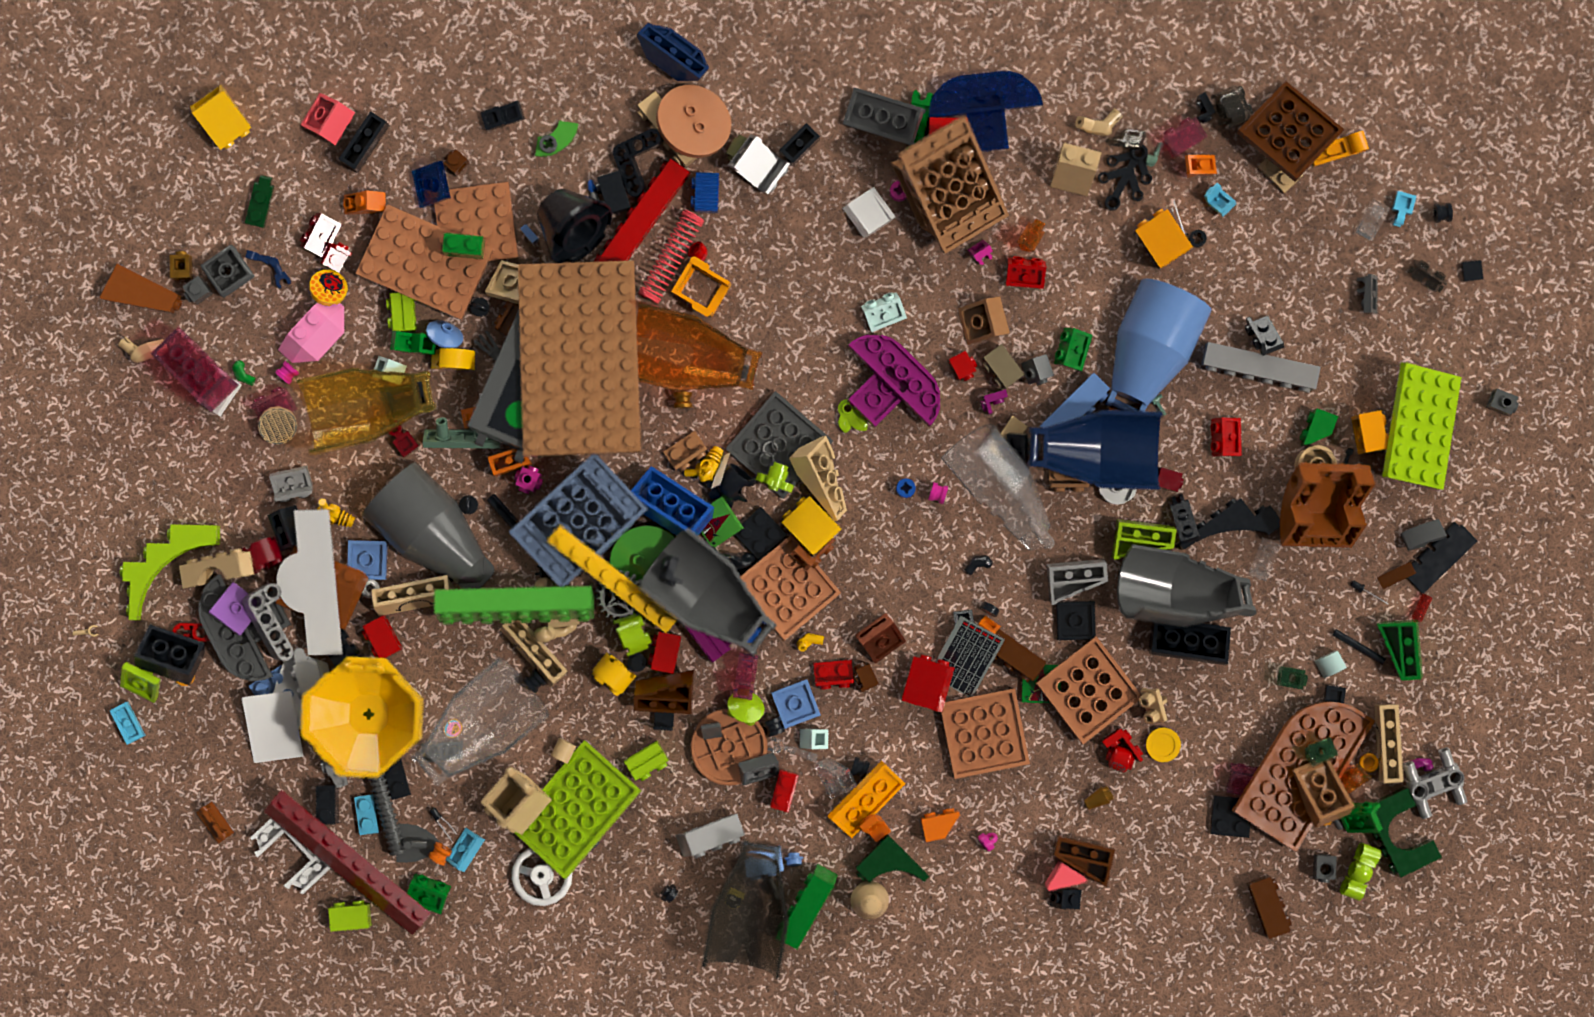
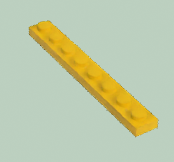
M559 525L547 539L549 543L665 633L677 621V619L638 589L639 586Z

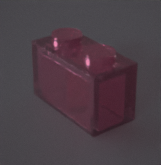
M1188 117L1180 122L1181 126L1177 129L1171 127L1163 133L1165 136L1162 137L1161 141L1164 143L1172 159L1208 137L1196 117L1193 119Z

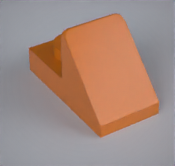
M1185 155L1187 178L1197 175L1217 174L1215 155Z

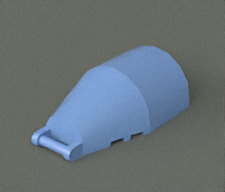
M1142 279L1117 331L1112 386L1105 405L1114 406L1124 411H1145L1155 397L1189 362L1211 314V307L1195 295L1176 286L1155 279ZM1116 395L1139 404V409L1115 399Z

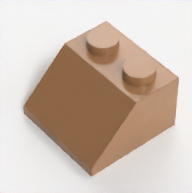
M1000 297L983 299L958 308L967 345L1010 334Z

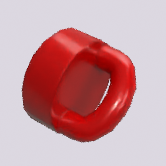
M695 242L690 246L688 256L690 258L697 257L704 261L707 257V248L702 242Z

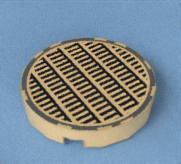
M280 406L270 407L259 418V433L269 443L277 445L286 443L296 434V417L288 409Z

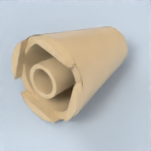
M875 881L860 883L851 894L852 909L861 918L868 920L876 919L882 916L888 908V893L881 884Z

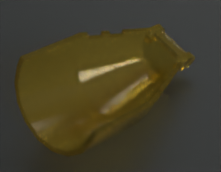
M349 368L298 379L297 384L306 401L313 432L314 448L309 449L310 455L316 456L371 444L421 413L436 410V403L433 402L429 381L431 378L430 372L424 371L412 374ZM422 381L424 397L426 402L425 404H422V398L418 386V382Z

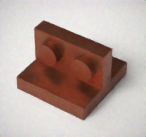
M886 613L855 635L875 664L906 642L894 621Z

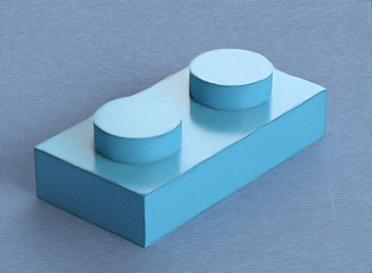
M125 702L110 710L127 745L146 736L129 702Z
M373 794L354 797L359 835L379 833L375 797H373Z

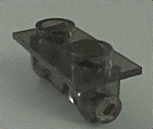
M1414 260L1415 267L1411 266L1407 271L1410 273L1409 276L1420 283L1426 277L1427 281L1424 285L1434 292L1438 291L1440 293L1444 288L1442 283L1447 285L1446 275L1438 270L1434 272L1429 269L1430 265L1423 260Z

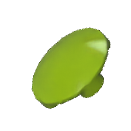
M743 690L733 693L727 703V714L749 726L754 725L764 715L765 708L762 700L750 691Z

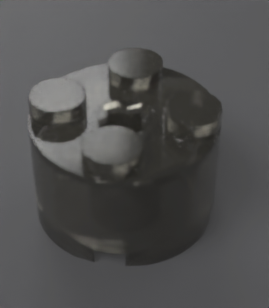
M1232 86L1211 96V101L1214 100L1215 105L1212 106L1216 111L1217 121L1220 125L1224 124L1226 126L1223 128L1225 130L1245 123L1250 118V115L1253 114L1251 105L1246 102L1245 91L1242 86Z

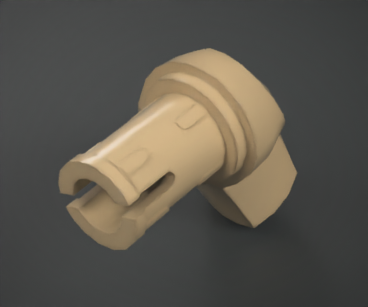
M1114 108L1101 121L1079 116L1076 119L1075 126L1090 134L1108 136L1112 133L1114 125L1123 116Z
M124 337L118 344V347L130 355L131 361L136 363L149 360L166 352V344L163 339L137 346L127 337Z

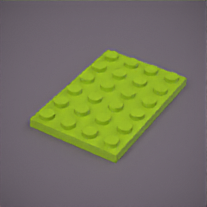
M1410 363L1400 364L1382 477L1444 490L1462 377Z
M584 740L572 754L568 764L564 763L542 789L552 799L551 802L522 835L517 832L514 833L559 875L567 879L642 790Z

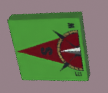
M723 497L710 504L714 507L713 518L701 532L709 545L715 548L743 529L740 521Z

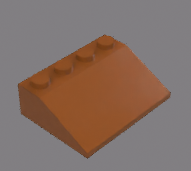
M294 546L290 556L298 553V547ZM334 561L340 629L345 630L369 578L361 570ZM281 596L276 600L277 605L293 610L286 605Z

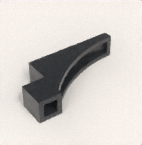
M1233 498L1225 504L1227 507L1224 510L1220 511L1218 509L1210 515L1211 519L1205 523L1203 520L1196 525L1200 536L1199 540L1183 545L1180 541L1177 545L1181 550H1184L1208 536L1227 531L1263 532L1267 536L1280 527V518L1271 505L1267 507L1262 505L1254 511L1256 515H1253L1242 498L1237 500Z

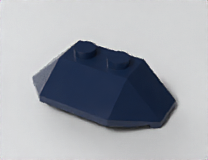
M647 23L638 32L637 38L646 58L676 81H699L708 71L709 66L706 64L702 51L673 29Z

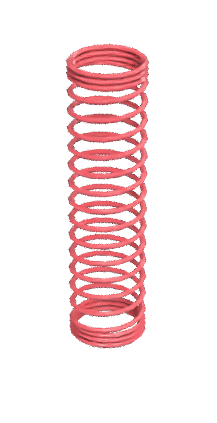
M685 209L681 213L683 217H679V220L681 222H676V225L679 228H673V230L676 233H670V236L673 239L667 238V241L670 244H664V246L668 250L661 249V252L665 255L659 254L658 257L661 260H655V262L659 266L652 265L653 269L656 271H649V273L653 277L646 276V278L650 282H643L644 285L648 288L640 287V290L638 291V294H640L644 298H650L651 301L656 304H659L661 299L656 295L652 294L651 292L661 297H663V295L659 292L654 291L647 284L655 286L663 291L666 290L656 285L649 278L659 281L667 286H669V284L658 279L657 276H655L653 273L665 277L670 281H672V279L668 276L663 275L655 267L662 269L672 275H675L673 272L665 269L658 262H661L678 270V268H676L673 265H670L662 258L665 257L681 265L680 262L672 259L664 251L676 255L681 259H684V257L674 253L667 246L673 247L685 254H687V252L676 247L671 241L677 242L687 248H690L689 246L678 241V239H676L673 235H676L689 241L690 243H693V241L683 237L675 229L680 230L696 238L695 235L685 231L678 224L684 225L696 232L699 231L691 226H688L687 223H685L682 219L688 220L698 225L699 227H702L704 224V220L701 217Z

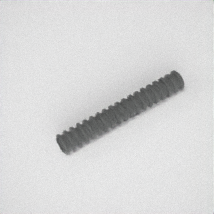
M384 773L379 777H368V780H371L369 784L373 787L371 791H374L373 797L376 798L375 803L378 805L376 809H379L378 815L381 816L379 818L380 821L382 820L381 826H384L383 832L386 833L384 837L387 838L386 844H389L388 850L391 851L389 854L394 856L404 853L406 849L403 847V837H400L401 831L398 830L400 826L397 825L398 819H395L396 813L393 812L395 808H392L393 802L390 801L391 796L388 794L390 791L387 790L388 784H385L387 780L383 777Z

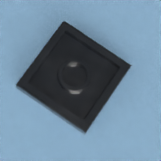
M1095 601L1057 602V640H1091L1096 636Z

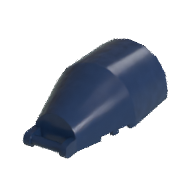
M1101 410L1048 427H1029V433H1031L1030 460H1028L1027 466L1045 467L1100 488L1160 490L1158 480V447L1160 421L1163 412ZM1038 434H1044L1043 460H1037Z

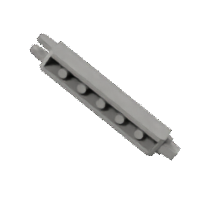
M297 648L294 650L296 665H293V670L290 671L293 681H298L299 688L296 690L299 699H302V696L322 676L317 661L313 659L308 660L304 649ZM324 759L320 762L323 773L327 772L328 776H331L337 788L348 785L347 776H338L333 770L334 768Z

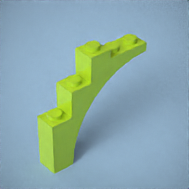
M170 524V529L167 530V539L170 540V544L147 543V547H144L143 551L146 562H123V566L120 567V577H122V581H130V585L127 586L129 605L126 607V615L129 616V620H141L142 606L147 591L155 577L167 564L190 550L204 546L220 545V526Z

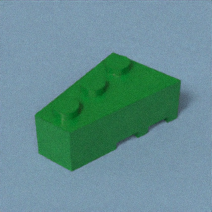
M1418 620L1379 622L1377 626L1388 647L1401 681L1421 680L1423 678Z

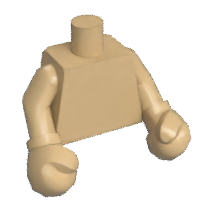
M547 577L539 578L534 585L535 588L560 587L555 581ZM570 619L569 622L551 620V622H548V627L537 628L534 631V637L538 642L542 643L549 642L558 637H565L576 630L577 625H580V621L578 619Z

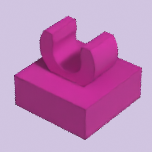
M984 239L967 249L969 254L981 265L984 264L982 258L986 255L990 260L992 259L990 253L993 250Z

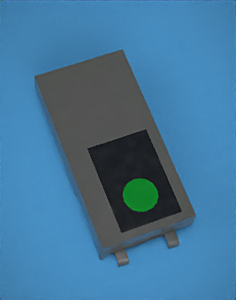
M518 310L468 423L470 431L478 433L475 441L476 445L483 447L488 437L518 450L514 461L523 463L520 317Z

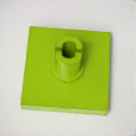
M125 662L121 671L120 687L155 703L159 695L160 678L152 675L153 673L141 670Z

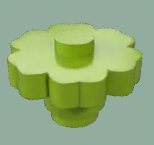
M777 462L770 466L767 475L758 472L755 479L768 484L767 488L777 492L779 488L788 492H792L794 485L785 482L789 473L787 472L788 466Z

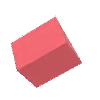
M1058 861L1046 880L1045 887L1048 891L1087 881L1082 874Z

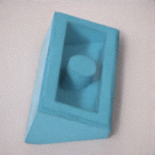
M465 828L452 848V854L447 856L446 861L457 870L465 872L485 839Z

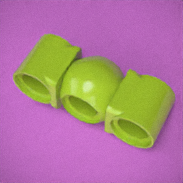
M1365 843L1358 845L1353 857L1356 860L1350 864L1348 869L1349 876H1345L1340 887L1342 895L1358 901L1364 897L1367 888L1365 883L1369 882L1372 877V867L1375 868L1380 860V849Z

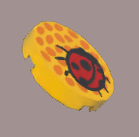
M333 270L316 272L309 283L312 298L325 306L340 304L345 299L348 291L347 282L344 277Z

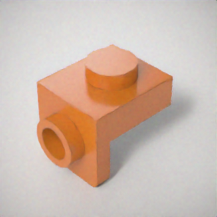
M875 814L865 817L863 823L859 826L864 833L870 834L877 843L891 833L890 828L882 817Z

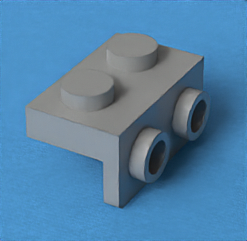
M308 466L269 475L275 502H286L295 497L305 498L313 492V483Z

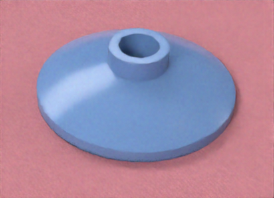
M435 320L426 327L428 338L440 347L457 348L463 342V334L459 328L447 321Z

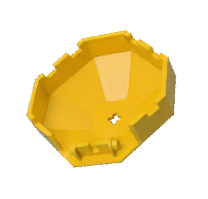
M347 657L332 672L326 673L302 696L301 735L315 748L314 750L324 761H327L334 768L333 770L338 776L379 777L422 738L423 698L386 658ZM368 709H371V712L374 713L370 720H367V716H364V712H367Z

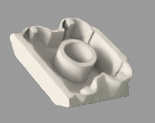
M874 187L843 207V210L856 226L859 234L864 238L872 235L895 218L893 212Z

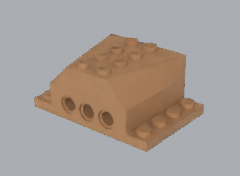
M961 116L897 154L899 160L890 162L919 226L935 236L944 254L1009 216L965 116Z

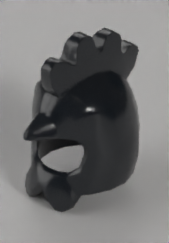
M730 464L725 468L720 485L711 489L713 481L707 483V487L711 489L708 495L711 499L716 498V500L723 497L730 508H732L736 501L747 502V499L742 494V488L744 486H754L758 480H755L756 476L751 478L737 465Z

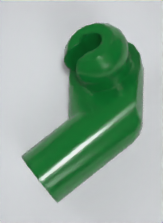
M237 360L232 365V371L236 379L253 386L256 377L246 374L244 362Z

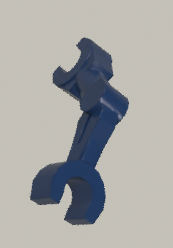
M247 250L246 259L261 261L273 267L276 274V285L279 289L282 288L280 284L282 279H286L288 285L291 284V279L282 271L277 258L263 256Z

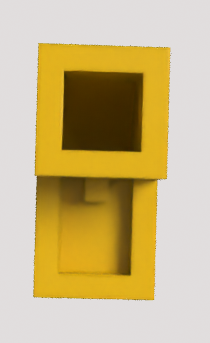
M454 348L436 349L435 355H432L431 369L475 370V351Z

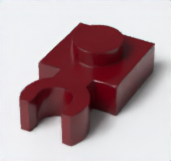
M396 422L398 430L392 432L388 428L387 431L390 435L396 437L392 443L405 458L420 446L410 432L406 431L403 433L402 425Z

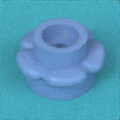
M788 853V857H785L787 866L802 865V859H804L799 853Z

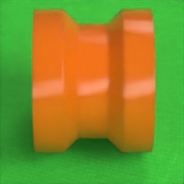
M436 842L434 850L428 854V857L444 866L446 858L452 854V850L442 843Z

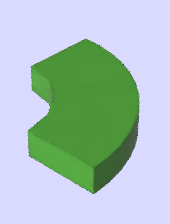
M559 121L554 132L549 134L556 139L557 149L549 154L543 152L540 147L542 137H538L535 156L547 157L562 151L574 139L579 124ZM550 140L549 142L545 141V142H544V144H545V147H544V148H545V149H547L548 147H551V148H552L553 145H552L551 142H553V141H552V140Z

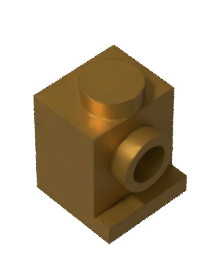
M184 251L175 252V255H169L170 278L173 280H192V256ZM185 263V268L181 270L180 264Z

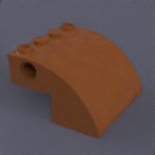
M1299 463L1288 481L1282 500L1280 514L1281 545L1352 548L1367 526L1361 506L1375 486L1370 465Z

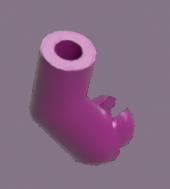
M1430 758L1411 760L1414 762L1416 769L1423 767L1425 772L1434 769L1433 761Z

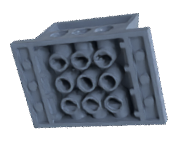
M592 454L511 529L509 533L560 587H565L585 570L548 542L547 539L559 525L601 557L648 509L597 454Z

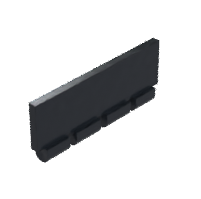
M1453 522L1445 530L1449 536L1448 538L1445 537V539L1432 542L1430 545L1435 550L1432 551L1427 547L1417 557L1421 562L1420 565L1415 560L1411 562L1416 574L1408 577V580L1422 594L1477 542L1462 524L1459 526Z

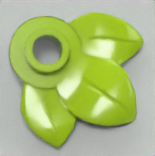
M848 399L842 400L838 405V412L840 414L838 425L844 433H847L851 427L858 431H866L868 428L867 420L847 402ZM845 405H849L851 407L850 412H846L844 410Z

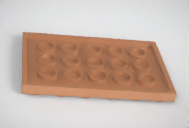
M387 204L356 271V275L462 321L493 250L484 247L483 259L445 256L442 252L444 233L452 232Z

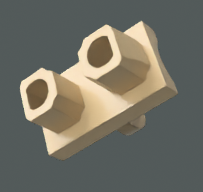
M1142 688L1140 690L1142 696L1139 698V703L1146 709V714L1143 716L1145 723L1154 724L1168 720L1164 709L1167 697L1161 696L1159 688Z

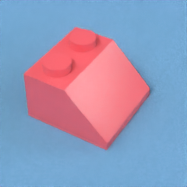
M319 93L301 126L336 145L342 138L347 125L351 123L355 112L339 101Z

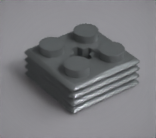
M229 245L200 266L223 298L255 277L233 245ZM226 267H228L229 269H232V270L230 271V273H231L230 275H227V274L224 275V273L226 272V270H225Z

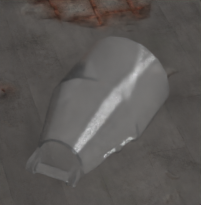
M993 424L981 426L967 434L941 457L975 500L980 504L984 502L992 510L990 514L994 517L998 515L1005 522L1003 526L1019 539L1028 550H1036L1042 547L1051 549L1054 547V539L1047 532L1051 525L1030 468Z
M499 656L453 695L425 744L411 756V759L426 771L434 780L433 783L436 786H439L450 776L507 753L550 715L538 695L524 682L523 677L505 659ZM427 754L443 772L439 775L422 757L423 755Z

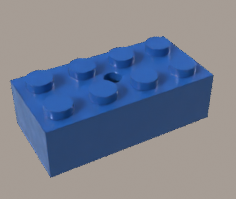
M652 466L631 490L648 509L644 515L676 536L686 528H689L698 536L713 518L714 507Z

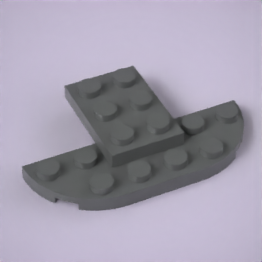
M222 575L215 576L205 586L198 609L201 624L221 663L231 674L244 680L261 681L274 677L257 645L262 638L252 621L243 633L238 636L208 613L228 589ZM273 591L267 593V595L271 597L273 595ZM276 601L269 604L282 629L292 625L282 606L277 605ZM262 614L260 617V620L263 624L266 622V616L264 614ZM273 630L270 632V636L275 634Z

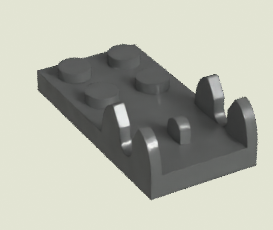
M854 87L843 124L912 146L915 144L914 141L926 109Z

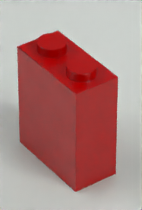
M921 654L920 658L914 656L901 701L942 712L955 668L950 667V662L938 659V663L931 661L932 657Z

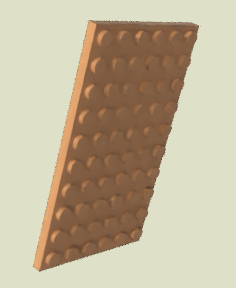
M634 261L518 264L524 457L641 453Z

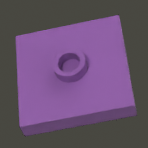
M233 582L208 613L240 636L251 623V619L242 604L243 598L249 593ZM253 597L251 599V605L255 607L257 604V600Z

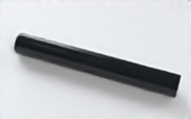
M1335 629L1332 634L1381 665L1385 662V657L1341 631Z

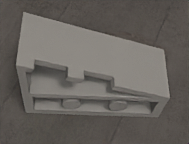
M732 814L675 836L683 857L694 856V858H699L706 855L705 851L709 849L713 852L722 849V844L729 842V845L739 842L740 837L745 836L738 815Z

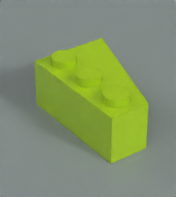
M1117 519L1112 558L1115 560L1125 557L1132 545L1163 550L1173 549L1177 529L1174 526Z

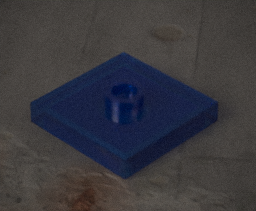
M436 161L412 171L419 208H426L451 198L443 161Z

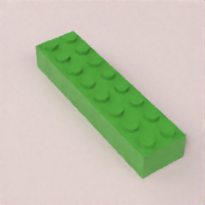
M591 586L435 590L434 613L439 622H442L444 625H452L454 622L468 625L477 621H481L482 624H491L493 621H500V623L504 624L512 623V621L530 623L531 620L548 623L551 620L569 622L570 619L587 622L590 619H594V594Z

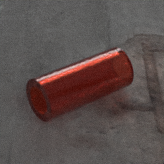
M1422 593L1411 618L1422 622L1433 598Z

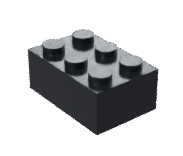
M149 624L134 655L135 667L190 686L205 654V645L203 642Z

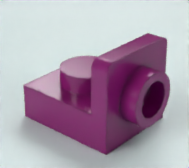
M1006 389L983 396V401H980L983 412L987 411L988 415L993 413L990 402H993V405L1005 402L1004 398L1008 397Z

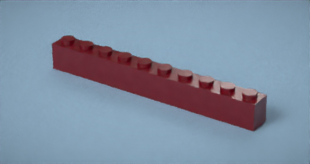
M283 790L277 794L263 811L411 935L430 916L431 913Z

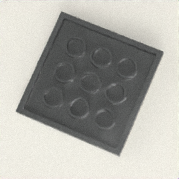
M775 391L727 446L726 450L756 476L758 472L767 475L770 466H773L774 462L788 466L787 472L789 473L785 482L795 486L800 478L796 474L789 458L798 448L827 435ZM827 436V439L831 444L833 440ZM768 441H772V443H768L765 446V452H763V445ZM780 488L778 492L775 491L783 499L789 493Z

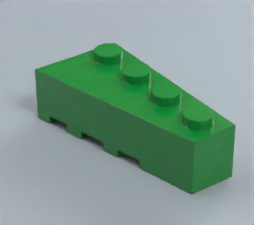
M817 864L813 873L808 874L804 882L806 884L804 889H800L795 897L797 900L796 904L789 907L786 916H788L786 922L782 921L777 929L779 932L778 940L798 950L832 891L838 874Z

